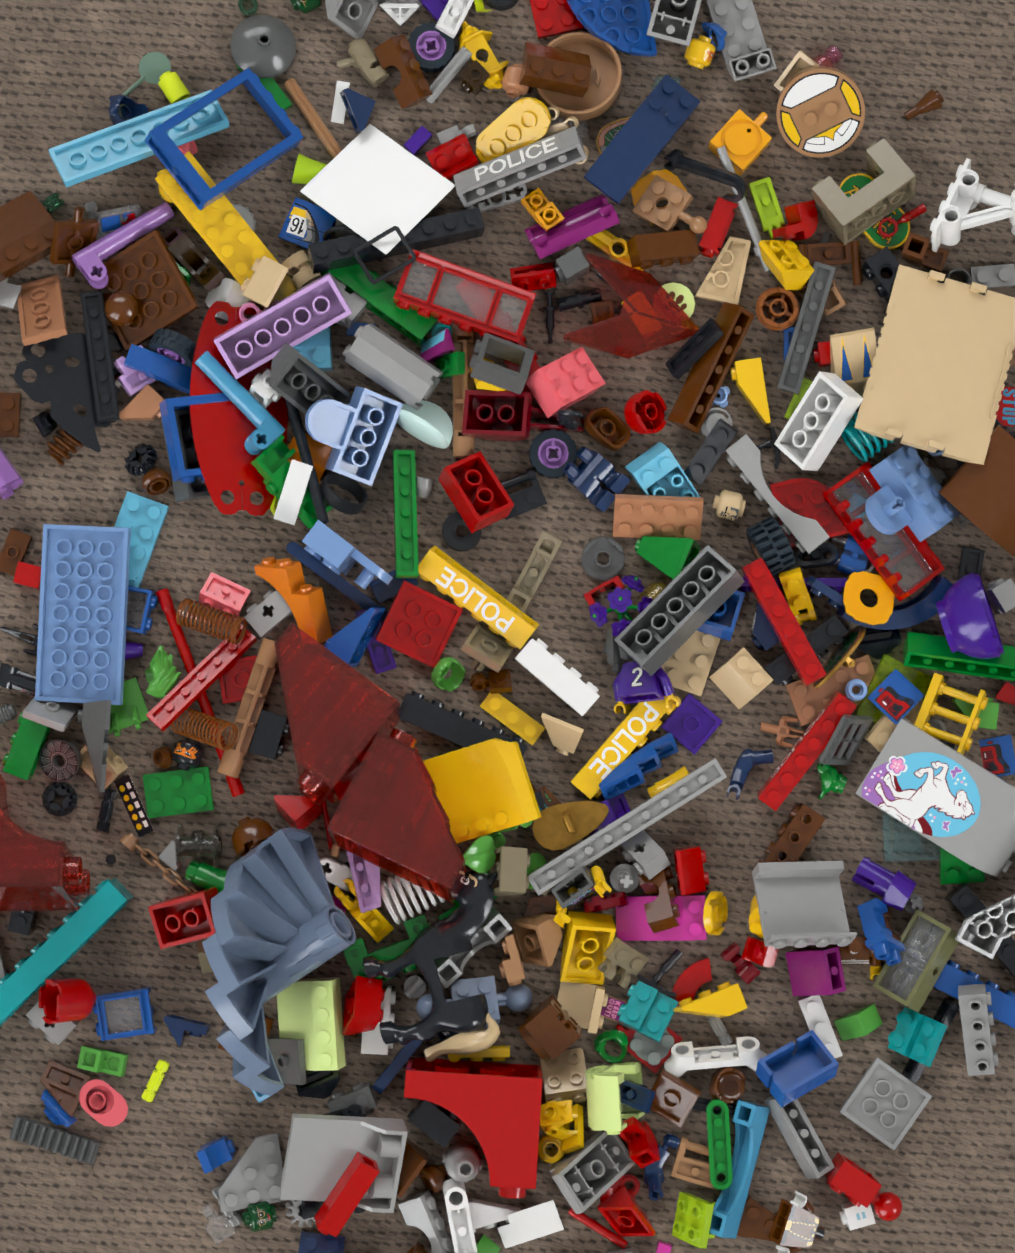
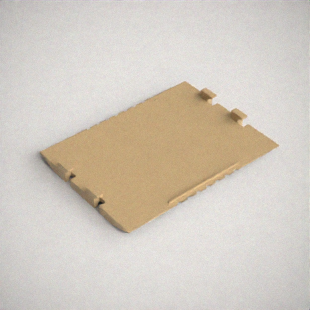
M899 264L886 310L887 316L884 317L883 321L884 327L881 328V337L878 339L879 345L874 353L876 356L875 358L873 357V367L870 368V378L867 379L862 397L864 399L860 404L854 428L893 441L894 438L902 437L901 444L932 453L940 450L943 451L942 456L984 465L990 437L997 417L995 414L999 409L998 403L1002 398L1001 391L1004 390V380L1006 381L1008 375L1006 372L1009 370V361L1012 360V350L1015 348V298L990 290L986 291L987 286L975 282L969 285L952 279H945L946 274L930 270L928 273Z

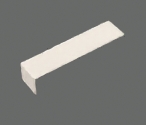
M337 81L331 122L344 124L346 108L340 92L349 88L350 82Z

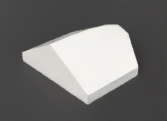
M224 278L217 288L212 289L208 293L205 303L209 308L216 301L228 302L232 307H240L251 300L242 296L243 290L240 289L241 286L237 281ZM222 311L215 315V317L228 321L227 314Z

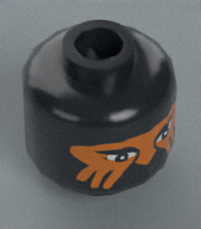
M185 737V740H179L172 755V759L177 763L176 767L184 771H189L190 768H198L204 755V749L201 747L202 743Z

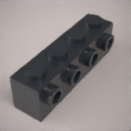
M834 614L805 636L817 658L820 659L829 652L827 650L829 646L833 643L837 646L846 639L844 635L848 633V630ZM785 651L763 667L773 679L775 685L782 684L785 686L794 679L792 674L796 672Z

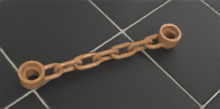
M132 833L125 834L119 840L132 852L137 848L141 852V858L152 867L158 866L163 871V877L174 886L180 885L185 890V895L192 893V891H198L194 887H186L182 883V877L172 868H164L160 864L159 857L150 849H142L137 844L140 840ZM150 853L156 860H153V863H151L144 855L147 856ZM170 872L178 878L175 879V882L167 876Z

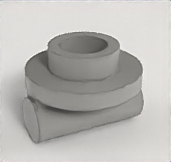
M417 975L408 977L404 983V994L410 999L423 995L426 990L424 979Z

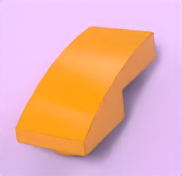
M539 188L521 199L525 209L546 232L565 219L554 203L549 202Z

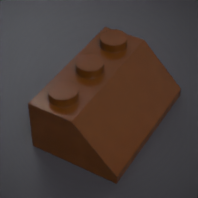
M525 42L519 84L583 98L590 83L592 68L590 57L587 54Z

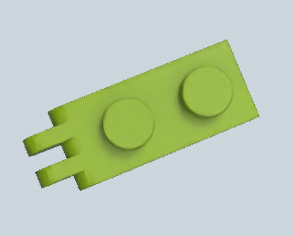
M767 177L749 183L748 186L764 232L768 231L770 239H772L771 229L784 226L785 222L771 179Z

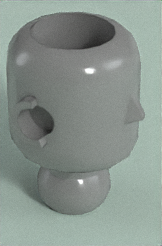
M467 1143L453 1144L442 1155L448 1175L457 1182L472 1180L478 1174L479 1169H482L483 1159H480L477 1151Z

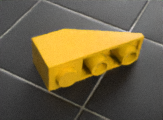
M728 981L718 985V990L712 993L710 989L699 993V998L693 1001L691 997L679 1001L680 1006L673 1008V1010L679 1013L722 1018L731 1016L748 1007L739 984L730 985Z

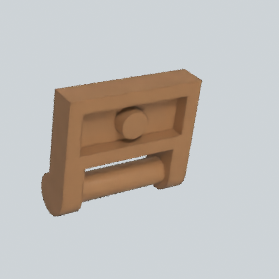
M681 1137L670 1175L714 1189L709 1176V1163L684 1156L686 1150L708 1156V1147Z

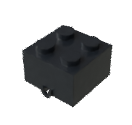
M420 1100L413 1111L411 1110L407 1115L410 1122L444 1148L459 1130L462 1121L449 1110L426 1100Z

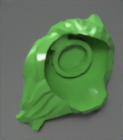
M159 646L149 664L150 667L145 671L146 680L149 684L146 692L162 699L177 684L181 672L176 673L177 667L173 666V655H167V652L164 651V646Z

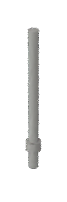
M725 145L717 148L724 169L735 173ZM732 187L734 195H737V190L734 187ZM744 197L737 203L754 243V252L756 256H759L763 269L766 272L770 269L762 260L758 244L762 239Z

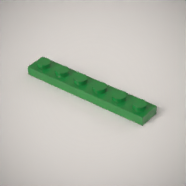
M393 450L395 578H418L415 450Z

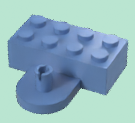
M358 386L355 387L349 405L333 399H321L313 403L306 413L305 426L307 432L314 440L332 447L325 469L372 486L403 404Z
M902 446L869 470L881 486V489L867 499L865 510L870 523L883 534H895L908 525L919 542H921L960 514L939 493L942 486L934 478L917 451L911 446Z
M319 520L302 540L306 544L304 547L306 551L338 575L341 572L347 575L356 562L365 567L357 579L354 580L364 590L375 576L387 585L393 579L387 572Z

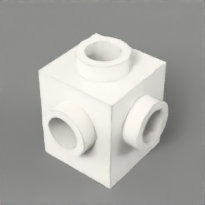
M269 369L263 374L258 373L254 377L249 393L265 409L272 401L277 402L282 397L269 386L271 373Z

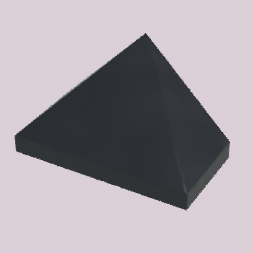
M867 628L862 641L857 647L875 659H883L901 643L902 639L898 629L879 630Z
M338 1070L306 1071V1084L296 1085L298 1094L301 1097L328 1098L339 1082L340 1075Z

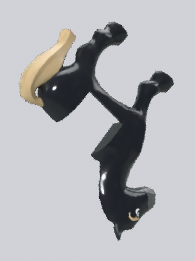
M476 871L444 873L438 882V886L443 893L453 897L460 904L459 908L448 917L433 922L423 929L412 944L398 957L392 960H378L374 956L363 958L364 970L369 979L376 978L379 975L387 979L392 978L405 967L415 964L427 981L432 995L431 1012L419 1023L410 1026L396 1025L392 1021L380 1023V1033L385 1044L397 1041L401 1045H406L413 1040L430 1041L435 1038L438 1032H449L444 1039L424 1050L426 1061L433 1062L443 1054L465 1055L488 1049L496 1042L500 1035L498 1024L488 1012L485 994L446 1003L435 961L473 950L471 939L484 924L491 912L494 901L492 884L497 878V871L489 875ZM487 1023L488 1028L486 1030H482Z

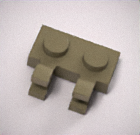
M616 937L603 954L606 960L599 965L598 969L604 973L606 978L610 980L615 979L620 986L626 989L631 981L630 975L634 974L637 976L649 958L641 951ZM617 965L621 967L618 971L616 970Z

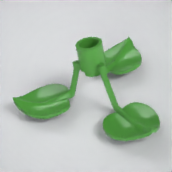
M533 820L480 836L466 850L460 862L478 873H486L495 863L496 855L494 851L496 848L505 845L506 840L502 832L515 830L518 826L527 828L532 824ZM540 853L530 854V865L527 868V875L547 863L543 855ZM529 881V887H528V888H529V889H534L533 886L531 885L530 881Z

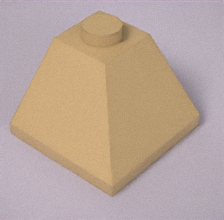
M542 713V722L552 745L557 747L556 752L568 756L569 752L574 754L584 729Z

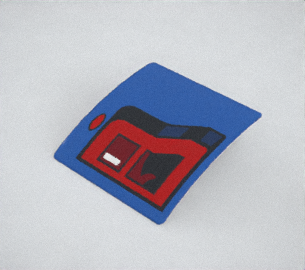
M894 669L868 696V699L897 725L901 718H904L924 695L897 669Z
M1011 735L979 740L985 769L998 777L1015 774V755Z

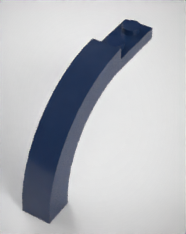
M811 575L806 581L811 586L810 591L820 598L822 595L829 598L827 602L838 609L836 614L857 625L879 630L907 628L938 613L936 602L942 600L948 589L953 585L944 577L937 575L917 596L905 603L893 606V613L885 624L871 625L856 621L846 613L841 594Z

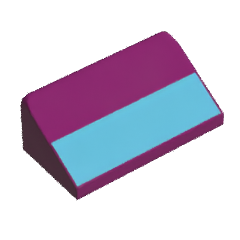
M447 328L424 341L420 357L431 363L455 350L449 329Z

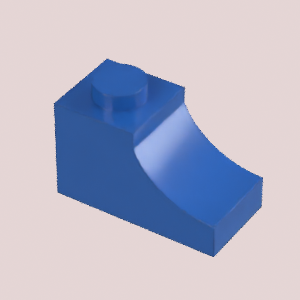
M227 1135L202 1145L197 1151V1156L204 1173L211 1172L218 1166L232 1160L235 1156L236 1147L232 1139L228 1140Z

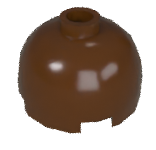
M245 817L238 821L239 826L233 831L231 843L237 857L240 855L243 857L254 847L272 836L275 831L264 819Z

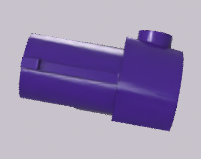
M863 857L851 881L882 897V902L887 906L902 911L917 883L899 870L895 874L870 861L871 858Z

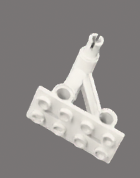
M966 158L964 165L960 164L957 169L955 183L951 182L948 188L946 201L943 200L940 204L938 218L932 220L930 242L934 252H937L940 244L948 246L958 244L961 238V230L1009 218L1012 224V234L1015 235V189L1011 196L988 189L986 185L980 184L978 174L971 170V159ZM983 203L993 207L968 214L977 204Z

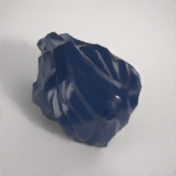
M119 94L109 97V114L113 125L149 112L146 104H137V102L126 95Z

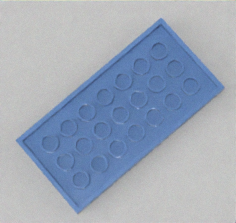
M43 524L35 686L36 701L89 703L111 700V705H123L131 528Z

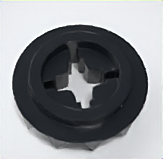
M144 443L140 447L135 446L132 452L128 451L129 457L124 459L126 462L124 467L131 475H144L155 466L157 451L151 445ZM140 455L142 456V457H141V463H142V464H140V463L138 462Z
M53 782L44 790L42 795L43 807L49 814L56 817L68 815L76 807L77 793L66 782ZM56 792L60 796L68 795V797L62 800V806L59 803H51L56 798Z

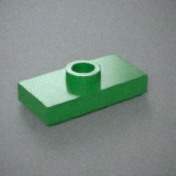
M457 351L437 359L436 368L444 372L438 378L447 379L465 374V352Z

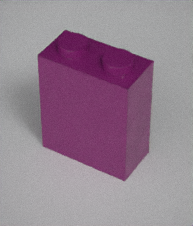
M839 946L802 948L785 952L793 996L833 995L846 991Z

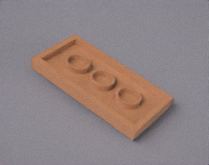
M59 275L20 284L19 286H22L17 301L21 338L24 346L68 335Z
M615 494L613 537L642 538L647 536L700 540L703 497Z
M869 655L854 659V667H844L841 665L817 689L813 687L814 683L805 687L801 679L786 685L801 726L813 722L837 690L846 696L845 686L852 679H860L867 686L866 696L862 700L853 702L856 705H860L870 701L868 696L880 684ZM853 686L852 692L858 694L860 691L859 687Z

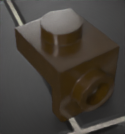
M475 60L460 74V81L462 82L460 85L466 93L470 94L472 92L476 96L482 91L481 85L490 78V74Z

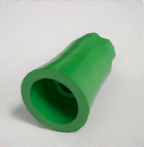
M193 859L186 870L185 879L203 889L217 887V891L220 893L224 890L225 877L228 870Z

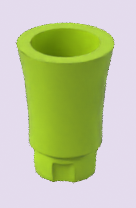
M299 153L292 183L307 185L328 164L310 159Z

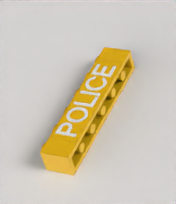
M433 546L418 565L419 576L423 580L431 581L436 585V589L440 593L448 594L454 599L453 601L457 606L468 609L473 618L480 622H485L493 633L501 634L506 638V642L514 648L518 647L521 650L540 625L437 546Z
M664 696V700L637 703L570 782L589 799H592L593 796L597 799L602 793L599 784L617 766L632 755L631 752L636 746L640 749L648 740L646 735L649 731L655 732L662 724L661 717L665 713L669 715L676 708L675 701H670L672 709L666 707L667 696Z

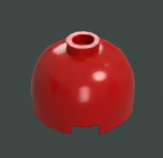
M648 390L632 395L624 407V419L629 428L639 434H654L661 431L666 424V421H664V411L667 410L664 399L659 393H653Z

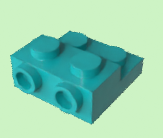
M638 981L637 985H631L627 996L630 997L627 1004H622L617 1013V1016L620 1017L619 1023L660 1043L675 1013L673 1008L678 1007L679 1002L659 993L657 989Z
M904 1007L903 1011H900L897 1015L896 1020L898 1024L895 1031H892L888 1036V1048L931 1067L947 1025Z

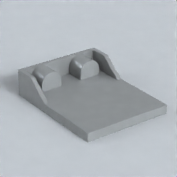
M293 1113L279 1194L280 1199L325 1201L356 1153L359 1152L375 1160L380 1172L357 1207L370 1212L394 1213L408 1134L403 1119Z

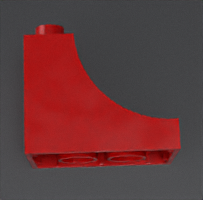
M410 1057L406 1067L404 1098H416L435 1103L455 1114L470 1128L484 1151L489 1169L490 1186L499 1187V1196L513 1199L525 1198L526 1189H536L543 1079L541 1065L465 1060L451 1062L449 1059H435L433 1062H427L425 1058Z

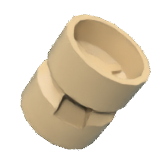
M304 250L291 255L281 264L289 268L286 275L292 277L291 282L297 290L321 277L320 273L313 274L309 257Z

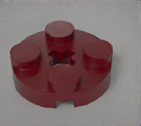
M618 892L608 896L603 895V898L599 895L584 899L583 906L585 913L609 910L616 906L618 908L627 906L628 900L625 892Z

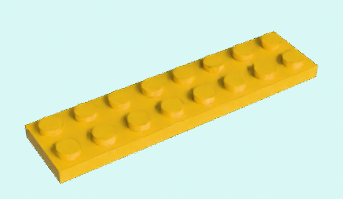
M188 151L184 156L211 189L216 184L190 151ZM167 169L155 178V181L240 286H242L246 277L250 279L254 271L251 268L257 258L261 260L262 256H265L278 263L225 195L200 211ZM285 275L270 303H273L275 300L280 301L297 291L291 282L290 276Z

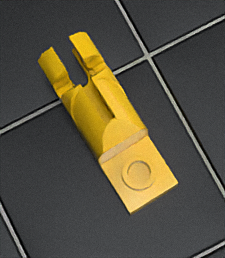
M346 878L343 882L355 896V900L353 901L348 895L345 896L338 886L334 889L335 896L373 939L379 943L394 927L377 908L361 913L354 882Z

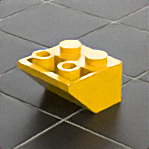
M760 240L758 244L762 260L785 290H801L814 272V269L809 264V260L797 249V245L790 240Z

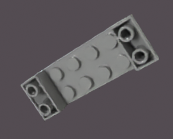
M705 0L712 22L719 24L727 31V35L724 38L725 46L721 52L726 68L734 82L777 69L771 48L766 46L752 0Z

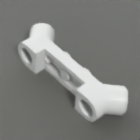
M736 1037V1044L698 1048H693L692 1041L680 1042L672 1046L671 1057L664 1062V1069L678 1078L688 1070L744 1065L756 1072L758 1060L767 1056V1054L760 1050V1043L754 1037Z
M451 1178L444 1182L443 1193L454 1252L478 1253L465 1184Z

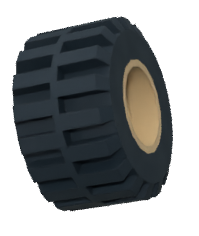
M769 517L747 528V539L756 560L762 557L773 577L795 566V556L781 526L774 518Z

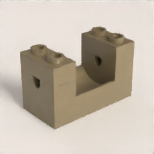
M884 138L879 142H873L866 150L867 171L874 178L869 184L850 197L845 195L831 176H828L826 179H820L812 188L813 200H815L817 212L844 245L916 196V175Z

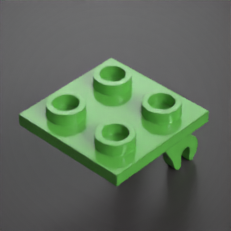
M136 677L124 681L123 705H111L109 733L115 732L114 735L116 737L121 735V729L135 725L136 729H140L141 723L149 720L146 717L148 709Z

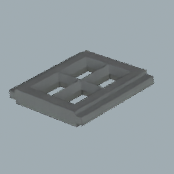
M844 714L823 751L819 762L825 765H849L874 719L866 715Z

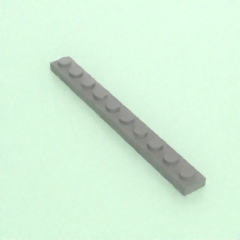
M716 758L710 760L527 875L531 885L539 896L569 877L580 867L590 864L727 778L725 772Z

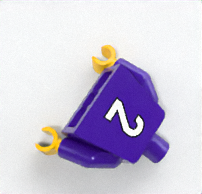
M635 661L626 662L622 666V671L619 672L613 682L615 701L618 702L614 706L616 714L621 713V706L624 709V714L630 712L631 707L629 704L664 700V696L668 698L665 703L668 709H672L671 700L676 702L677 707L681 705L680 698L673 695L675 691L672 683L662 667L650 676Z

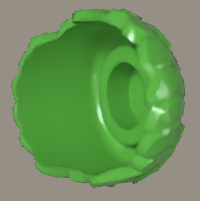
M446 657L436 664L431 674V679L438 689L451 692L462 684L466 671L457 659ZM451 669V677L444 679L443 677Z

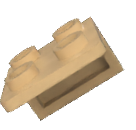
M561 982L557 1001L562 1005L561 1009L566 1010L569 1017H572L581 1028L588 1029L589 1033L597 1034V1029H602L604 1016L600 1015L602 1006L606 1007L608 1001L605 987L593 984Z
M582 1048L567 1049L554 1060L551 1058L548 1061H544L540 1058L546 1102L572 1100L573 1102L580 1103L587 1099L586 1065Z

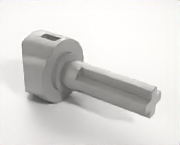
M628 863L615 865L609 875L610 883L617 892L629 893L635 890L639 883L637 871Z

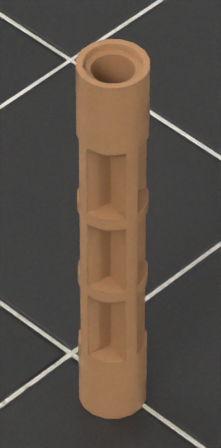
M452 324V341L455 347L452 353L457 351L465 352V374L452 377L453 458H466L474 454V437L462 434L465 390H474V378L470 377L472 371L471 367H469L474 354V331L467 333L460 330L458 325Z
M263 638L234 721L238 728L237 741L230 750L224 751L217 772L238 779L244 762L242 758L243 755L246 756L276 670L274 667L275 663L278 664L284 647L283 644ZM232 728V730H231V733H230L229 739H228V741H227V744H228L229 741L231 740V737H232V734H233V728Z

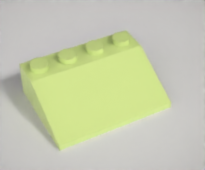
M340 977L300 979L277 994L279 1038L303 1039L305 1070L329 1071L345 1067Z

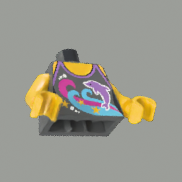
M582 866L551 890L556 897L557 914L553 921L563 928L565 923L568 924L571 921V918L565 914L567 907L584 901L595 891L601 898H603V894L606 891L609 893L612 891L606 883L603 870L599 866Z

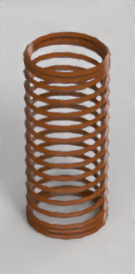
M189 598L184 599L180 603L176 613L178 625L187 626V628L209 634L215 638L218 637V639L224 641L227 640V642L235 645L241 642L247 628L246 618L237 617L235 614L232 616V613L228 614L226 611H219L218 608H210L209 605H201L200 602L197 603V601H192ZM188 604V610L183 619L184 610ZM242 620H243V627H242L241 634H240L239 638L235 641V638H236V636H237V634H238V632H239V630H240L241 623H242Z
M187 708V711L181 718L180 731L178 729L179 717L176 721L177 730L174 726L175 721L171 724L172 730L175 733L224 751L230 750L238 738V728L234 723L191 708ZM187 712H189V714H188L187 717L185 718V721H184V730L182 731V728H181L182 720H183L185 714H186ZM189 717L188 725L185 728L186 720ZM230 725H231L232 728H233V734H232L231 740L229 741V743H228L227 745L223 746V745L227 742V740L229 739L230 732H231V727H230ZM227 726H229V734H228V737H227V739L225 740V742L221 744V742L223 741V739H224L225 736H226ZM225 729L224 736L220 741V737L223 733V730Z

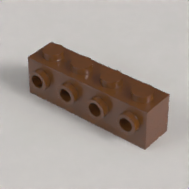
M803 803L799 806L795 805L789 813L791 819L787 824L783 823L776 833L779 837L775 843L771 841L764 851L767 853L762 861L759 859L756 862L752 871L758 863L797 862L826 818Z

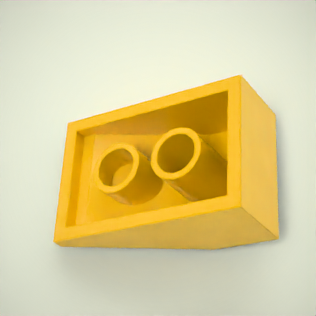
M568 911L571 921L568 924L566 923L564 929L560 982L603 985L605 976L598 967L606 960L603 954L614 940L616 927L612 915Z

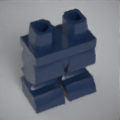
M582 446L576 454L582 460V463L576 467L573 463L569 462L562 471L568 477L567 481L586 499H589V502L596 509L605 512L615 500V495L612 493L620 494L631 480L625 475L614 471V466L599 453ZM600 482H602L608 490L600 487Z

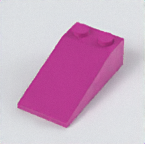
M703 893L683 896L677 894L674 902L678 905L681 917H678L679 926L653 933L647 923L644 904L654 901L658 895L627 896V906L615 907L616 937L623 941L706 940V930L703 921L705 895Z

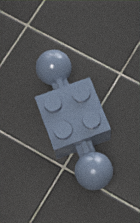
M488 976L455 980L449 986L451 999H445L446 1003L485 994L488 1012L499 1026L500 1006H507L512 1011L522 1012L530 1007L533 996L531 990L524 984L510 986L505 993H497L495 977ZM431 993L423 995L417 1002L416 1011L422 1020L431 1012L433 1002Z

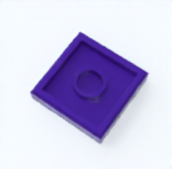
M688 693L682 700L681 705L671 713L661 727L666 732H671L678 742L695 755L723 721Z

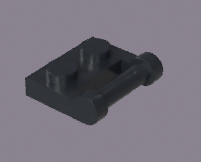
M532 467L526 469L527 472L500 482L505 490L528 480L532 483V486L509 495L514 503V507L508 517H505L506 520L547 504Z

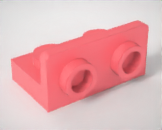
M211 572L200 591L198 602L206 606L209 605L210 608H218L219 611H226L228 614L232 613V616L235 614L238 617L250 596L251 590Z

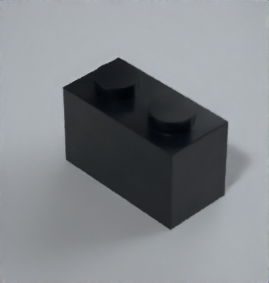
M261 710L249 752L273 760L277 759V756H281L285 744L281 743L283 735H288L291 723L288 722L289 717Z

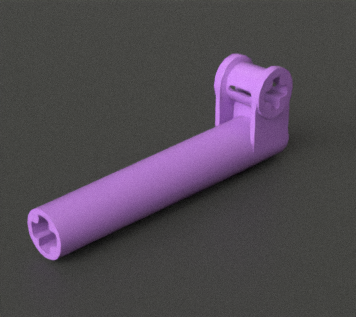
M164 202L71 255L72 260L93 288L102 289L108 284L107 269L102 261L174 218V213L168 203Z

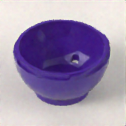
M974 572L967 574L948 589L942 600L936 602L952 653L961 652L967 656L979 659L1001 657L1000 654H1004L1003 645L980 574H974Z

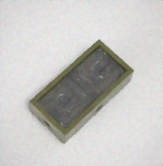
M916 909L900 939V942L905 947V950L900 952L901 962L893 966L885 964L873 987L919 1013L959 943L955 940L958 932Z

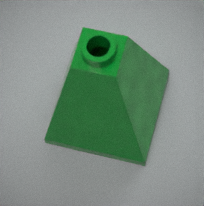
M643 536L642 539L639 538L635 545L637 554L672 580L698 556L701 546L690 538Z

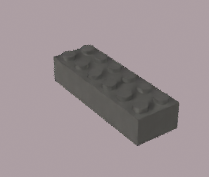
M707 545L614 641L646 673L652 676L745 581L732 565Z

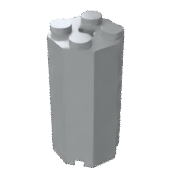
M372 323L364 327L360 326L354 334L356 338L352 345L349 344L342 354L346 357L345 362L415 410L421 409L423 406L421 401L429 399L441 380L438 377H441L444 372Z

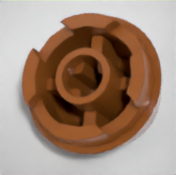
M782 287L767 289L759 296L756 303V315L759 321L771 330L789 328L795 323L799 315L800 307L796 296L790 290H785Z

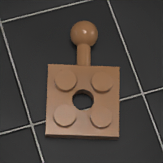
M657 175L632 210L634 215L664 232L672 231L679 219L689 224L692 232L696 234H701L707 229L705 218L701 216L693 217L685 212L693 200V196ZM660 201H668V206L666 208H657V205Z

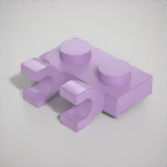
M124 356L113 363L116 370L122 374L117 379L129 397L142 390L147 384L150 385L156 381L145 376L143 372L124 366Z

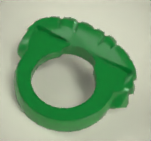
M620 1030L603 1032L594 1041V1051L599 1052L600 1056L608 1062H620L627 1054V1035ZM614 1040L622 1049L621 1055L616 1057L609 1055L605 1050L606 1041Z

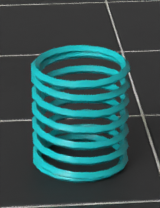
M858 412L854 413L855 419H857ZM853 417L841 434L849 449L863 462H867L868 457H874V452L879 453L881 448H886L887 442H894V440L883 439L884 444H882L877 436L859 429L857 430V428H854L856 420ZM869 438L876 444L877 449L872 446ZM863 444L869 448L871 454L865 450ZM853 445L862 453V455L858 453V451L853 447Z

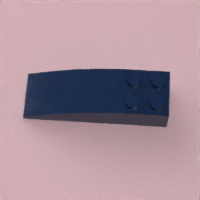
M666 74L606 147L584 178L618 205L695 112L701 101Z

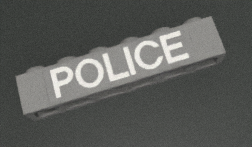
M574 126L455 174L453 178L457 194L464 207H467L587 159L582 140Z

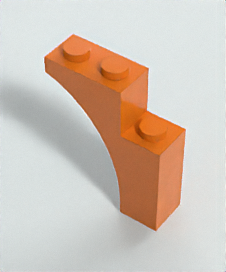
M267 557L262 559L261 563L254 566L256 575L269 582L287 602L296 619L302 643L319 645L333 636L322 587H313L311 584H305L300 561H291L290 558L279 560L275 559V557Z

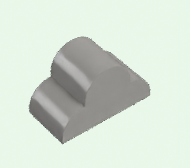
M656 0L646 35L689 47L702 0Z
M601 1130L584 1142V1148L564 1154L559 1161L549 1167V1171L551 1172L550 1176L575 1214H580L621 1178L635 1162L630 1158L629 1151L618 1135H607V1131Z

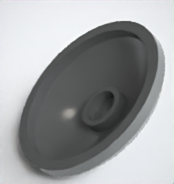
M269 15L251 16L243 20L235 28L231 37V54L237 66L242 71L250 68L259 78H273L284 73L294 60L296 53L294 35L284 22ZM265 38L268 42L262 43L260 39Z

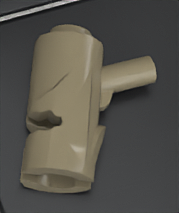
M357 38L348 45L350 47L348 53L351 57L337 61L339 69L349 66L360 69L362 72L360 75L374 88L384 83L390 77L386 69L378 66L380 62L365 39L360 40Z

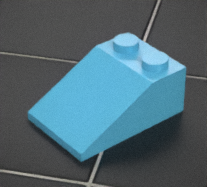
M331 326L293 347L321 371H333Z

